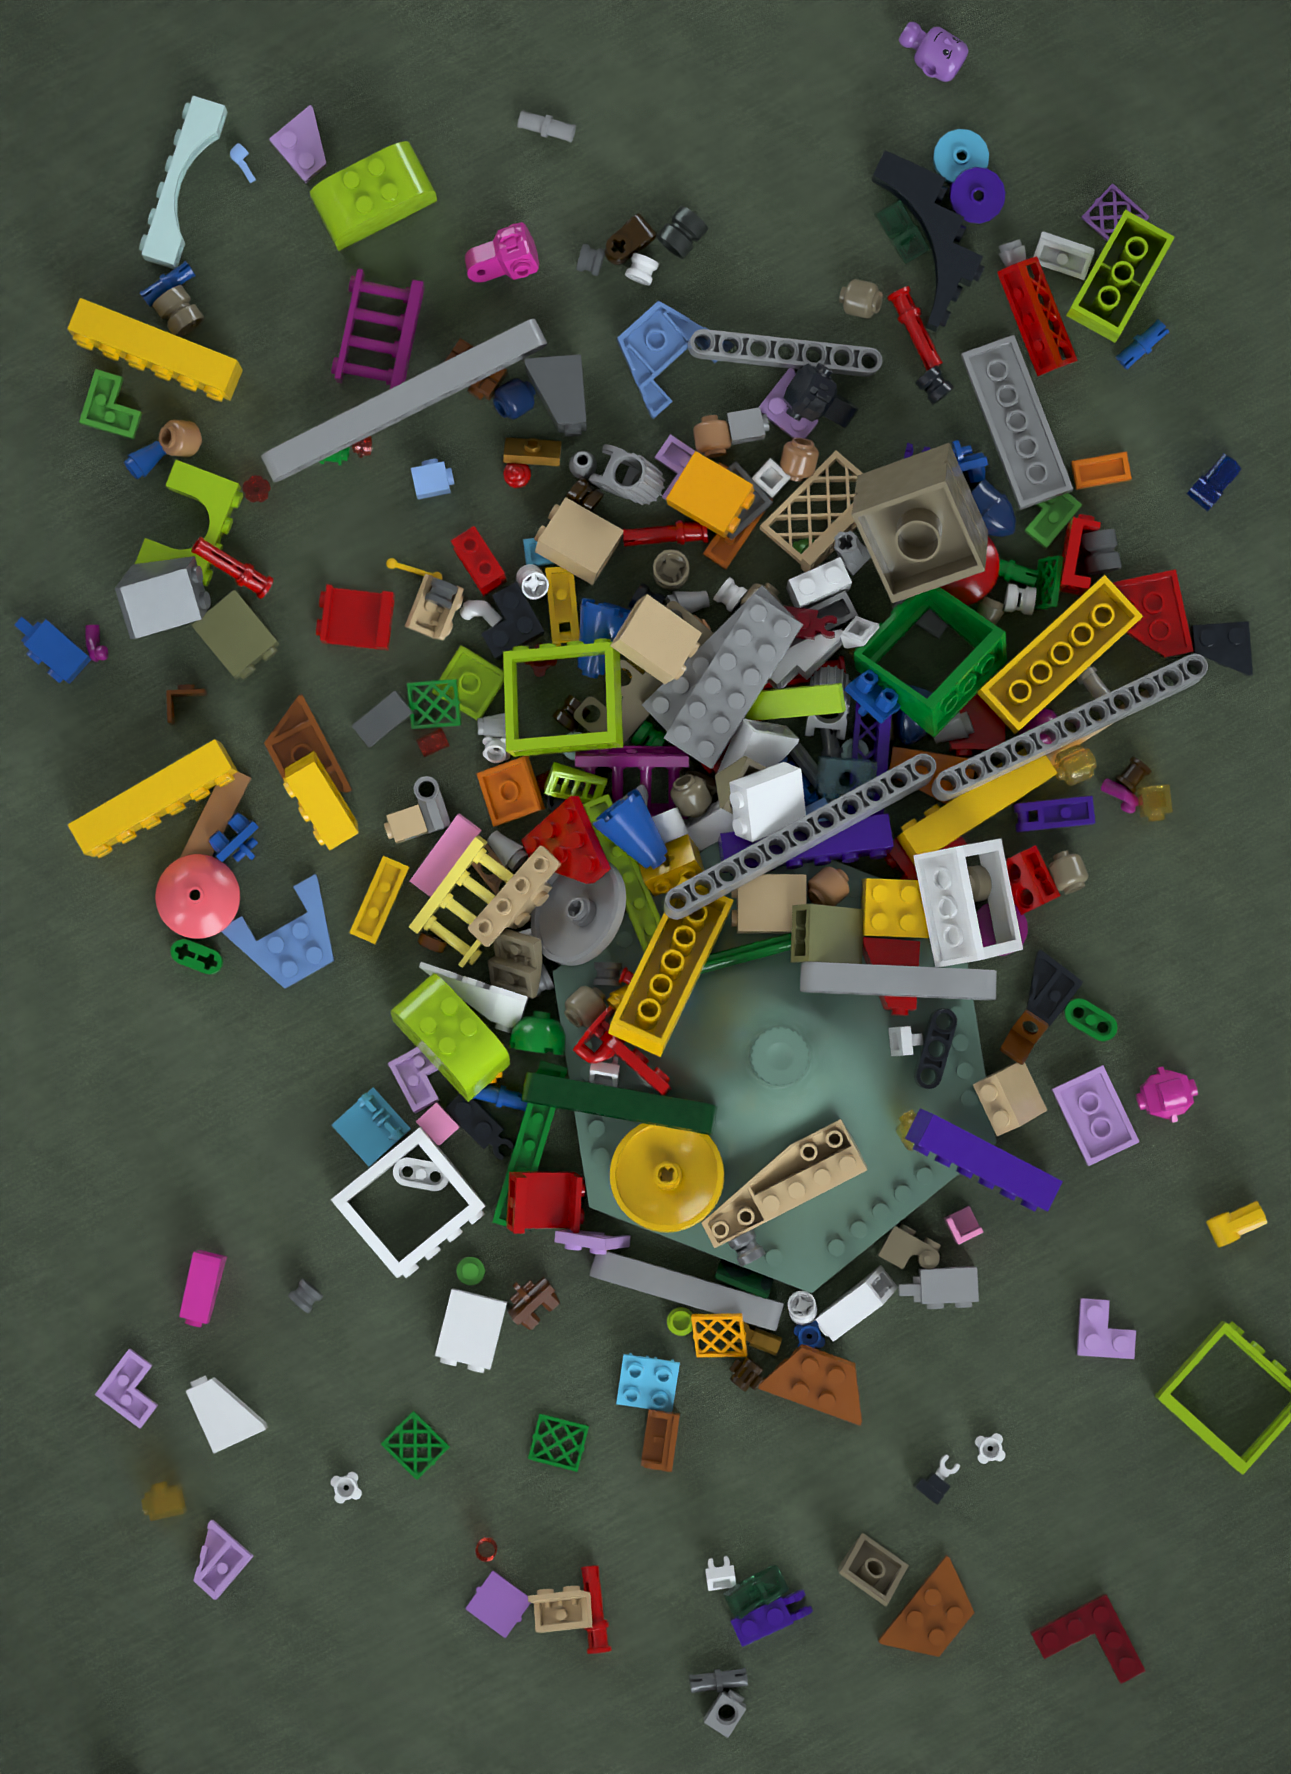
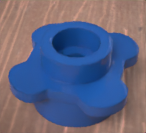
M814 1320L812 1323L804 1326H795L794 1334L797 1335L799 1340L798 1347L801 1344L812 1348L824 1346L825 1339L821 1337L817 1321ZM807 1334H812V1338L808 1339Z

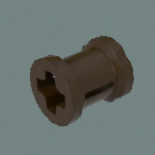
M1132 756L1130 759L1131 763L1121 775L1117 774L1115 780L1134 794L1139 782L1145 775H1150L1152 771L1142 761Z

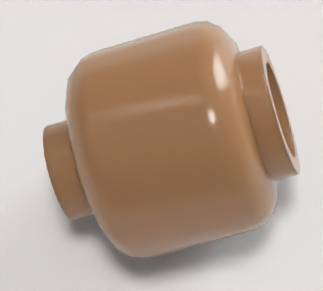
M717 415L702 417V422L693 428L696 450L707 458L726 455V450L732 446L729 424L725 420H718Z
M175 419L168 421L161 429L159 442L166 454L187 458L193 456L198 451L202 443V436L195 423Z
M793 438L792 441L787 442L783 447L780 467L786 474L791 476L790 480L803 481L804 478L813 476L819 452L811 440Z
M824 867L808 881L807 895L813 904L836 906L849 894V885L847 883L849 878L839 868Z

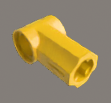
M1254 1201L1229 1213L1228 1211L1207 1220L1206 1223L1219 1248L1240 1239V1235L1263 1226L1267 1223V1220L1258 1201Z

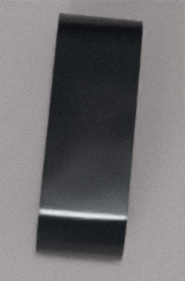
M937 1009L929 1017L923 1045L921 1046L914 1071L916 1084L925 1089L937 1087L942 1080L957 1026V1017L949 1009ZM941 1013H945L950 1017V1025L946 1029H940L936 1024V1018ZM934 1040L939 1041L943 1047L942 1053L937 1057H933L928 1051L929 1044ZM925 1068H931L935 1073V1079L930 1084L923 1083L920 1078L921 1072Z

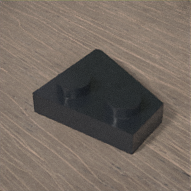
M1249 621L1192 626L1194 654H1199L1205 659L1216 662V664L1241 672L1245 676L1253 675Z
M1039 949L1036 953L1026 1010L1048 1023V1027H1050L1083 984V981Z

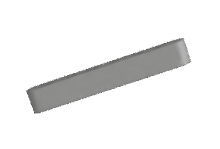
M708 329L697 330L688 342V350L692 356L707 360L798 370L808 363L815 367L818 363H821L834 374L869 377L875 374L882 365L880 352L870 347ZM699 337L705 338L709 343V348L707 350H699L695 346V339ZM728 340L732 341L736 345V352L731 354L725 352L722 343ZM756 343L760 344L764 349V355L760 357L754 356L750 351V346ZM780 347L789 348L792 352L791 359H782L778 354V349ZM815 350L819 354V361L812 363L807 360L806 351ZM834 354H844L847 358V364L844 366L837 365L834 361ZM870 356L874 360V368H865L861 363L862 357Z
M801 962L800 992L996 1000L997 971Z
M607 1251L604 1255L595 1254L589 1276L715 1314L742 1313L743 1322L774 1331L777 1330L784 1303L776 1300L764 1299L749 1292Z

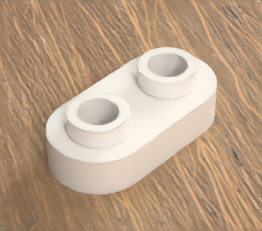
M406 1157L397 1161L393 1168L395 1180L404 1186L439 1191L446 1187L449 1182L441 1170L431 1161ZM405 1166H410L413 1169V1174L410 1177L403 1175L402 1170ZM433 1171H437L441 1175V1179L438 1182H433L430 1179V1174Z

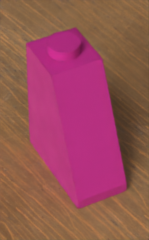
M204 1250L193 1252L179 1317L186 1319L185 1324L201 1327L202 1323L208 1324L210 1322L227 1256Z

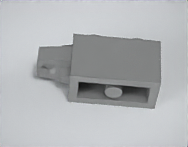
M977 1267L921 1268L918 1269L919 1276L913 1277V1283L898 1284L899 1296H914V1302L927 1304V1309L944 1308V1303H955V1308L972 1307V1302H979Z

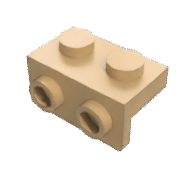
M425 574L405 627L430 638L444 640L452 630L454 613L463 602L462 593L464 588L457 586L458 591L451 598V609L435 605L425 600L426 594L432 588V578L435 577Z
M580 1586L563 1587V1592L554 1593V1589L537 1590V1595L528 1596V1602L534 1603L535 1632L544 1633L592 1627L590 1592L580 1590Z

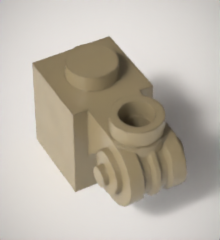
M901 1223L899 1228L894 1226L890 1229L877 1255L901 1269L905 1267L912 1255H918L919 1265L925 1269H932L939 1263L938 1251L941 1245L927 1237L924 1242L914 1237L915 1230Z

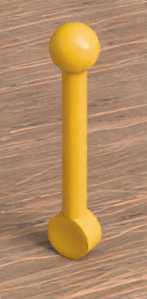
M389 558L386 561V566L389 569L398 568L421 576L427 574L440 580L443 579L440 572L430 573L398 563L394 558Z

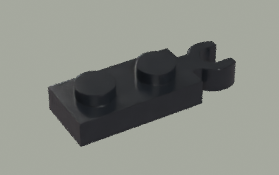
M459 1094L444 1109L483 1149L490 1144L497 1158L502 1160L505 1156L499 1150L501 1144H506L511 1149L514 1148L515 1144L510 1138L500 1135L504 1127L476 1099H471L468 1102Z

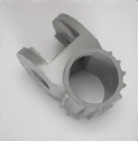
M608 444L603 445L602 453L611 456L603 476L595 473L590 475L588 481L591 484L619 497L630 499L635 503L638 502L641 505H650V502L657 501L656 498L662 496L661 491L665 489L663 486L665 479L662 477L663 473L656 466L634 452L630 454L618 447ZM620 463L629 466L622 484L615 477L616 469Z
M828 665L825 668L820 667L810 677L809 686L842 683L846 711L838 713V716L833 719H825L819 715L806 716L805 736H814V728L816 727L836 729V738L839 740L845 739L850 695L844 689L851 680H849V674H846L844 669L840 670L837 666L830 667Z

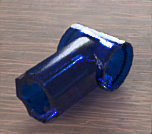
M1223 454L1205 476L1202 475L1186 494L1208 512L1224 494L1222 491L1234 480L1242 468L1234 459Z

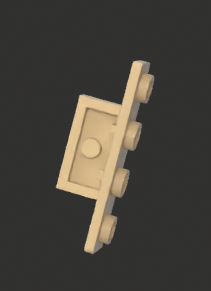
M539 846L470 924L468 930L484 946L489 947L506 927L517 929L524 926L531 917L529 914L534 908L541 906L548 899V893L553 887L547 880L560 867V861L544 846Z

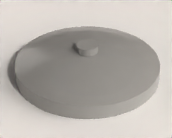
M608 862L611 869L593 884H585L555 872L547 880L553 887L548 893L549 897L541 906H536L531 912L532 936L541 939L542 954L545 957L562 965H580L597 957L611 943L622 923L626 907L625 884L620 872L612 863Z

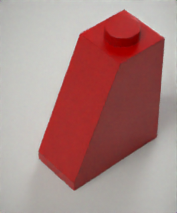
M863 937L862 949L866 964L919 967L920 941ZM879 996L883 1009L891 1010V1015L908 1016L909 1011H914L917 1008V997Z

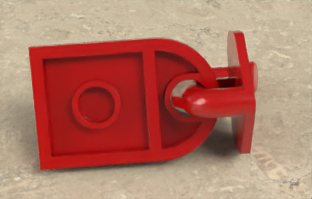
M625 967L620 975L619 983L624 982L629 985L634 973ZM609 1006L587 1029L573 1048V1051L586 1062L594 1064L610 1059L616 1054L660 1095L666 1096L671 1090L670 1085H668L669 1077L658 1067L654 1070L646 1065L649 1062L648 1058L637 1048L631 1051L624 1045L626 1041L608 1033L610 1025L607 1022L615 1013V1010ZM596 1035L603 1043L593 1052L585 1044Z

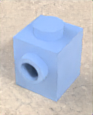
M438 459L425 460L421 462L422 466L411 468L418 500L451 493L449 485H454L452 469H446L444 461L438 462Z

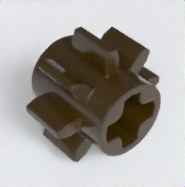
M746 1357L743 1362L738 1358L729 1368L733 1372L729 1379L744 1392L749 1387L756 1390L764 1380L759 1376L763 1368L749 1357Z

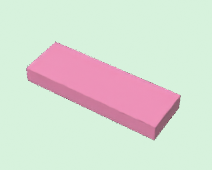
M459 813L410 879V882L431 897L473 839L482 830Z

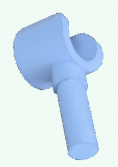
M237 143L231 149L230 157L242 169L249 183H252L256 179L243 160L249 153L240 143Z

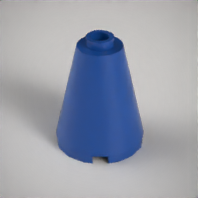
M582 598L579 641L584 642V644H592L596 639L605 638L613 642L631 610L607 602L598 603L597 605L594 604V599ZM605 655L578 657V668L583 670L582 675L598 679L599 674L605 675Z
M634 789L626 794L628 796L626 800L619 799L600 814L592 824L645 869L650 866L655 869L666 861L664 855L668 850L638 789Z

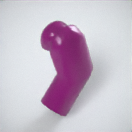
M85 625L86 648L90 659L94 662L106 660L108 658V648L103 645L100 646V625Z
M1108 778L1104 780L1101 791L1123 800L1120 806L1121 810L1127 813H1134L1136 806H1139L1138 797L1124 785Z

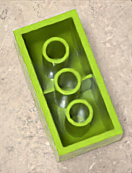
M408 141L388 146L322 180L310 191L313 204L338 251L437 202L436 193Z
M1125 209L1066 316L1115 343L1175 237Z
M435 973L429 976L391 1010L393 1022L468 1102L492 1082L500 1072H503L510 1066L509 1054L495 1034L454 990Z

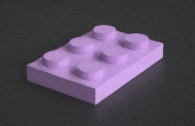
M1103 1065L1051 1089L1087 1166L1139 1143V1139Z

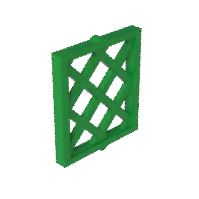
M1048 556L1047 558L1038 559L1037 570H1039V574L1035 583L1036 599L1034 610H1047L1048 608L1057 607L1063 556ZM1048 589V594L1045 597L1044 593Z
M457 679L407 683L408 706L413 712L416 708L423 714L418 722L415 721L414 713L410 715L411 729L462 725L461 701L459 699ZM448 683V685L443 689V691L437 685H435ZM429 685L424 692L417 686ZM451 686L454 688V699L446 694ZM432 687L440 693L435 701L427 695ZM413 689L421 695L416 702L413 701ZM442 697L450 702L445 710L437 704ZM424 698L431 703L426 712L419 706ZM452 706L456 707V719L448 714ZM434 707L442 713L437 720L429 715ZM444 716H446L451 721L447 723H440ZM425 718H427V719L430 720L433 724H421V723L423 722V720H424Z
M415 1411L400 1425H397L395 1430L381 1443L416 1480L433 1466L450 1447ZM409 1419H413V1429L403 1430V1425ZM417 1420L426 1429H417ZM395 1433H399V1444H389V1439ZM403 1433H413V1444H403ZM417 1433H427V1443L417 1444ZM431 1434L440 1443H431ZM390 1447H399V1456ZM403 1447H413L414 1458H403ZM417 1447H428V1458H417ZM431 1447H442V1451L435 1458H431ZM404 1461H414V1471ZM417 1461H428V1465L421 1472H417Z
M540 1413L535 1433L532 1436L533 1441L528 1459L578 1472L582 1452L585 1450L584 1444L589 1426ZM548 1420L556 1421L560 1424L552 1428ZM544 1421L549 1430L540 1435L538 1432L539 1426ZM567 1425L579 1427V1429L571 1433ZM563 1426L568 1435L559 1440L554 1431ZM582 1431L584 1433L583 1440L578 1445L573 1436ZM551 1433L556 1442L547 1447L542 1438ZM570 1438L575 1447L566 1452L561 1443ZM539 1440L544 1449L535 1454L533 1452L534 1445ZM558 1445L563 1454L554 1459L549 1450ZM577 1450L579 1453L578 1460L573 1464L568 1455ZM546 1452L551 1461L538 1457ZM563 1458H566L569 1465L557 1462Z

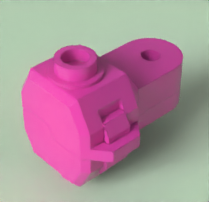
M523 222L498 230L493 241L471 248L465 254L467 275L474 282H486L505 274L511 279L516 280L527 277L539 269V259L534 240Z
M1163 1066L1156 1068L1157 1074L1150 1075L1140 1086V1093L1136 1094L1138 1107L1140 1110L1145 1109L1147 1114L1169 1119L1171 1123L1177 1122V1115L1185 1114L1194 1103L1193 1096L1198 1095L1194 1079L1188 1080L1187 1075L1164 1070Z

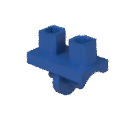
M958 440L952 441L955 457L962 472L967 471L970 483L983 481L985 479L984 466L988 465L987 457L982 452L963 457V455L973 453L971 445L961 447Z
M867 670L850 682L844 690L861 705L858 710L861 716H865L869 712L882 724L901 707L897 703L898 694L892 688H885L883 690L877 684L878 676L872 670Z
M236 812L227 823L237 833L228 840L218 830L208 839L212 848L216 851L214 854L221 862L238 847L240 849L232 856L237 862L245 855L251 860L256 857L250 850L258 842L253 837L245 845L243 842L259 827L252 819L248 820L239 812Z

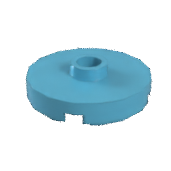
M957 129L946 133L940 138L934 149L933 163L936 172L945 177V181L948 183H952L965 169L972 167L987 168L989 151L987 145L980 135L971 130ZM959 152H963L967 158L961 161L956 155Z

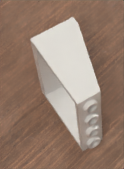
M1001 838L913 855L935 967L973 962L1023 950ZM979 854L981 866L985 867L989 872L992 881L988 903L996 944L986 947L982 945L965 858Z
M422 1127L418 1128L331 1199L396 1278L402 1274L405 1278L410 1276L419 1268L416 1263L425 1256L429 1260L441 1250L438 1245L446 1238L449 1242L453 1241L463 1232L460 1229L463 1224L468 1220L471 1224H474L485 1215L482 1209L486 1206ZM420 1145L469 1206L398 1262L348 1202L397 1161Z

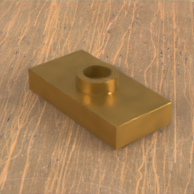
M506 438L503 462L559 466L561 441L538 440L535 438Z

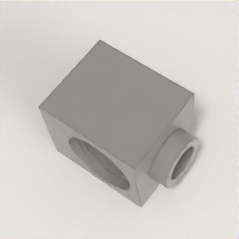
M760 407L727 413L726 418L730 428L732 445L765 439V431H769L767 414L762 415Z
M731 1689L728 1693L723 1690L718 1694L706 1713L704 1723L729 1738L746 1711V1704L743 1703L744 1698ZM722 1705H731L735 1709L734 1714L729 1718L720 1716L718 1711Z

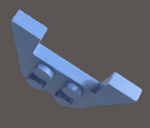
M657 301L616 339L652 419L657 417L673 402L654 379L688 349L689 339L694 332L700 329H707L660 301ZM699 337L695 339L694 343L702 350L709 348V343L705 338ZM730 341L722 343L725 352L730 351L734 347Z
M316 874L293 886L307 910V913L258 941H256L243 916L232 921L222 931L226 937L285 989L334 961L319 880Z

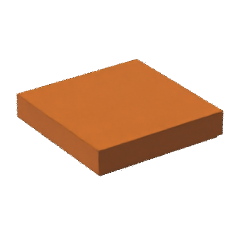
M523 756L476 773L493 827L545 809L529 756Z

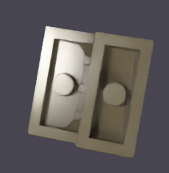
M505 928L493 942L495 956L488 960L491 985L533 999L537 996L541 978V939Z

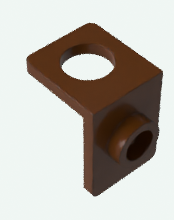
M190 684L178 685V690H166L167 722L170 725H175L174 697L207 696V691L205 689H195V685Z
M1025 1010L1010 1029L1000 1047V1051L1020 1065H1023L1035 1043L1048 1028V1023L1030 1011ZM1023 1022H1034L1038 1027V1031L1034 1033L1028 1032L1023 1027Z

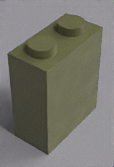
M235 589L206 612L201 620H197L191 625L236 680L240 677L245 679L256 670L254 665L262 659L267 661L278 652L276 647L280 645Z
M818 904L792 905V963L862 964L863 909Z

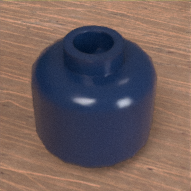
M512 378L495 390L493 404L503 418L508 417L515 420L534 407V395H536V392L530 382H524L519 378Z

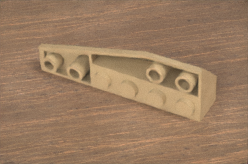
M839 1119L789 1145L702 1222V1225L713 1247L716 1248L867 1171L868 1166L842 1120Z

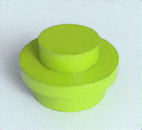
M684 1307L673 1309L667 1317L669 1330L678 1336L689 1334L693 1330L691 1320L693 1313Z

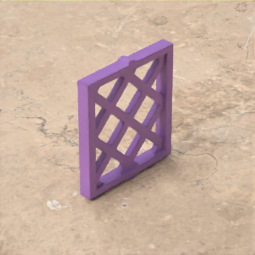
M1112 183L1081 218L1108 242L1110 237L1105 233H1113L1118 224L1117 219H1120L1122 216L1117 215V206L1127 205V211L1131 212L1132 207L1139 213L1135 215L1145 221L1149 219V216ZM1108 192H1112L1113 202H1103V198ZM1116 193L1125 201L1117 202ZM1099 206L1100 216H1090V212L1094 207ZM1103 206H1113V215L1103 216ZM1114 219V229H1104V220ZM1091 220H1100V228Z

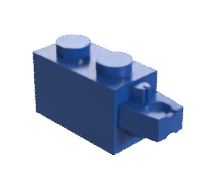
M21 617L14 624L25 634L21 641L29 649L26 654L38 665L43 661L49 666L50 669L47 673L59 683L65 680L70 684L91 661L86 653L46 619L42 624L37 621L32 626Z

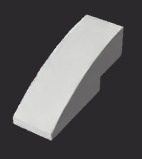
M841 629L833 631L835 632V638L833 639L825 638L820 634L815 636V640L806 639L788 648L767 682L775 689H781L798 673L808 680L814 674V671H817L843 645L840 636L843 631Z

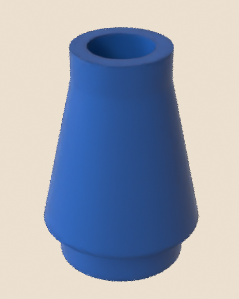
M156 440L152 444L127 455L128 459L124 461V464L132 476L138 480L140 477L145 478L166 453Z

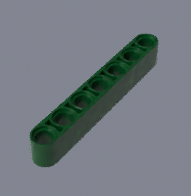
M526 1072L521 1101L531 1104L706 1135H713L718 1108L716 1105L531 1072Z

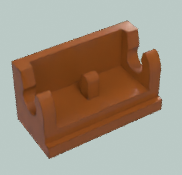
M648 1410L641 1466L648 1469L672 1472L680 1413Z

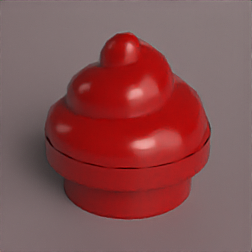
M508 463L503 470V477L510 487L522 488L529 483L531 470L527 464Z

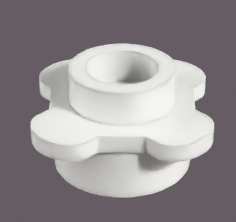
M486 736L483 738V744L485 745L483 756L488 761L500 763L510 758L511 754L506 752V737L493 738L492 736Z
M994 1433L991 1437L978 1436L976 1438L975 1444L979 1449L977 1458L980 1463L986 1464L988 1461L994 1460L1002 1461L1005 1458V1452L1002 1450L1001 1445L1003 1438L1000 1434ZM988 1446H992L993 1450L988 1451Z
M349 1472L347 1476L343 1477L334 1476L331 1479V1485L334 1487L336 1494L334 1499L337 1503H344L345 1500L351 1498L357 1500L361 1497L362 1491L358 1488V1475L355 1472ZM345 1485L349 1486L348 1490H344Z

